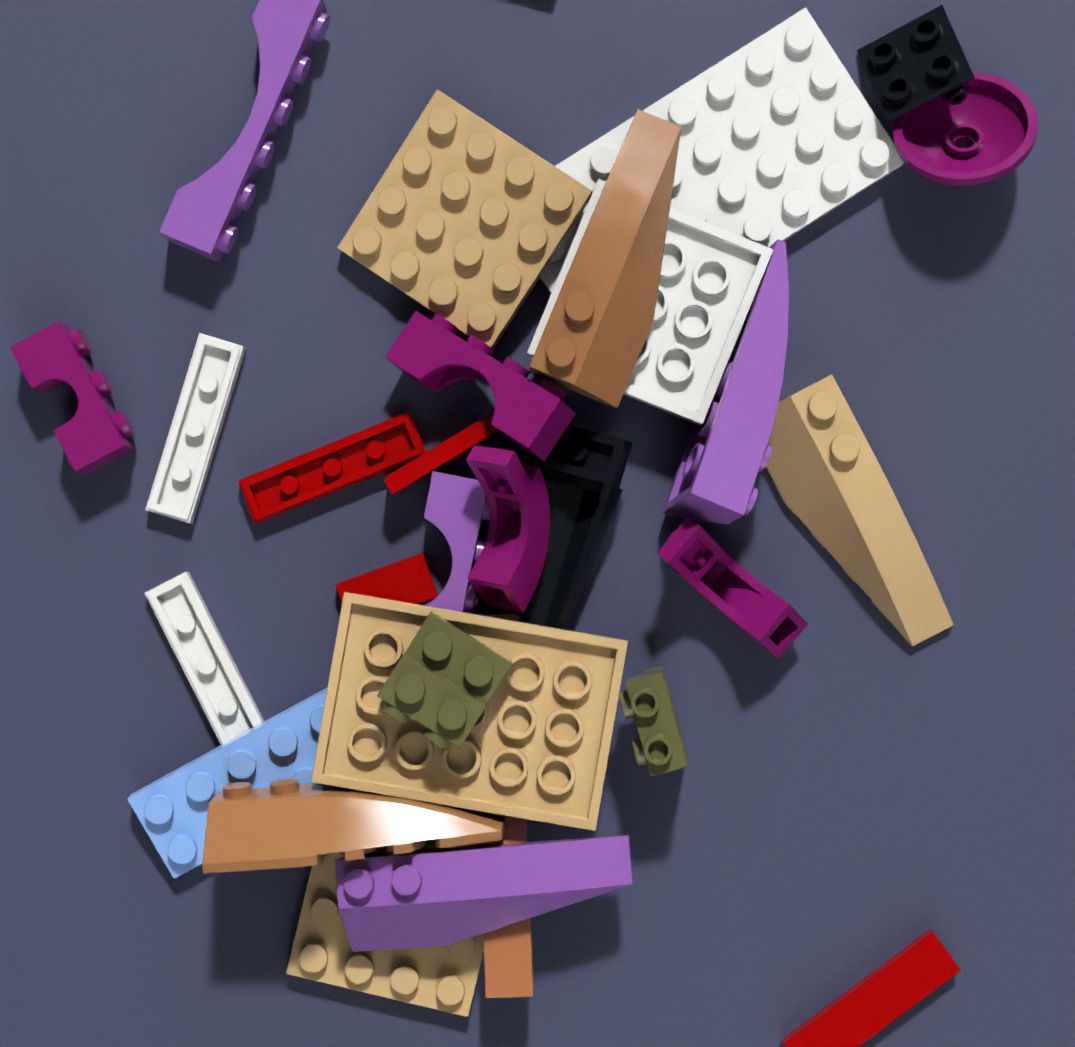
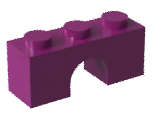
M58 321L10 346L31 389L46 393L57 386L69 384L75 390L78 398V407L75 415L70 421L53 430L74 472L88 474L136 449L130 439L135 434L133 426L122 410L116 412L108 397L113 394L112 386L101 369L95 371L87 355L92 353V349L79 328L73 330L71 326Z

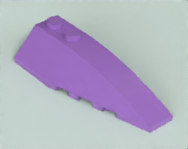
M779 239L769 247L773 249L772 255L705 420L701 426L693 423L662 512L663 514L671 517L685 519L689 517L692 520L728 525L741 516L748 515L755 504L758 489L753 486L758 471L762 472L765 469L772 453V446L768 444L773 429L783 384L788 342L789 281L786 242Z
M629 835L424 849L396 855L393 852L364 854L365 859L345 861L344 857L335 860L338 910L353 952L447 946L633 884Z

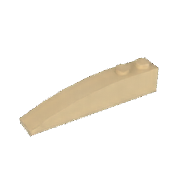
M831 374L778 402L773 429L768 444L772 446V453L765 468L786 507L810 530L811 535L823 548H826L842 566L844 572L853 582L859 585L877 609L910 646H915L953 626L954 624L899 502L833 375Z

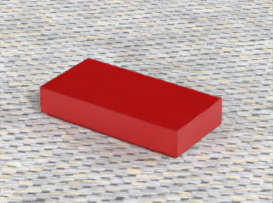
M424 553L335 584L341 603L344 592L414 604L425 602L439 595Z

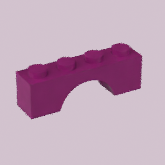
M415 311L384 358L404 374L436 394L449 385L462 380L477 379L488 382L492 388L495 401L491 425L506 438L545 461L576 414L563 402L567 394L545 379L542 380L540 385L527 379L530 372L509 357H506L503 363L491 357L494 350L478 338L470 335L468 340L465 341L456 336L455 334L459 329L440 315L435 314L432 320Z

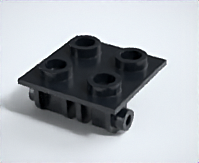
M943 5L857 50L887 123L940 96L943 100L949 101L951 105L962 103L967 98L966 92L969 88L967 82L975 78Z

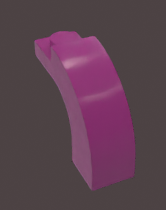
M474 445L466 461L486 494L489 506V528L482 552L467 578L484 605L524 613L541 577L547 555L550 535V504L547 486L540 467L521 464L515 451L505 447L490 448Z
M689 517L684 520L677 530L671 533L667 542L657 552L667 563L666 565L693 590L776 659L783 655L808 625L790 604L739 565L699 524Z

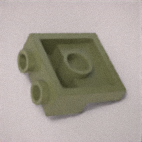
M431 611L377 697L385 701L381 709L392 718L406 724L411 717L427 727L423 736L432 743L445 750H448L451 743L461 748L513 662Z
M663 665L644 671V674L626 678L625 685L627 690L619 692V697L625 719L635 718L639 737L631 738L638 766L648 765L650 776L688 767L687 753Z

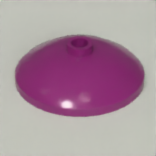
M973 72L975 78L967 82L969 86L966 92L967 98L962 103L951 105L949 101L943 100L940 96L894 120L893 140L896 151L902 161L912 171L934 182L966 186L993 181L1016 169L1028 157L1034 147L1037 137L1038 118L1030 98L1023 90L1008 80L991 74Z

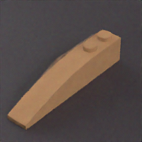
M637 109L529 366V372L533 375L614 408L619 406L654 320L681 126Z
M297 779L276 780L270 783V787L252 788L249 782L230 783L224 785L222 790L208 804L202 860L203 874L318 865L317 857L338 852L344 855L345 861L365 859L364 854L373 852L377 847L387 846V850L392 851L394 855L410 853L423 848L427 840H434L435 847L438 848L503 840L505 817L482 811L325 784L299 785Z

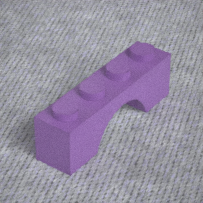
M433 471L424 518L434 524L448 541L452 554V570L445 588L425 606L473 613L477 593L467 577L480 556L486 541L485 539H480L479 535L482 520L489 521L487 497L478 480Z

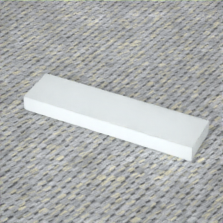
M199 333L147 502L146 511L193 524L246 348L244 346Z
M184 572L145 592L220 744H225L229 740L264 722L190 573Z

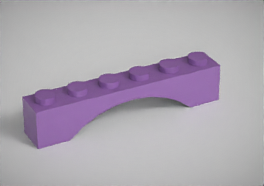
M259 0L252 16V21L258 39L260 72L257 95L250 117L237 141L217 164L198 179L177 189L159 231L168 241L217 262H220L223 252L229 254L233 249L239 229L235 227L242 210L248 211L254 201L257 186L253 183L260 167L266 169L272 159L275 143L271 141L278 125L282 127L286 125L293 109V100H290L296 83H304L311 67L312 59L308 56L315 41H322L328 29L330 16L326 15L327 9L323 0Z

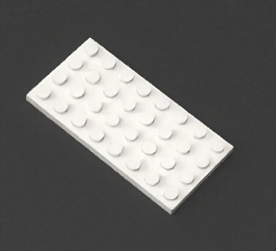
M806 7L643 110L646 113L681 126L670 208L766 247H770L777 239L785 241L904 164L891 138ZM634 116L563 160L555 167L593 191L598 179L607 181ZM586 207L540 276L550 295Z

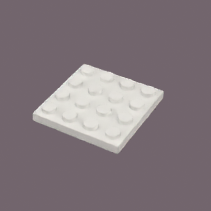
M598 179L528 349L527 355L530 357L534 356L606 181ZM670 208L654 320L624 395L701 426L773 249Z

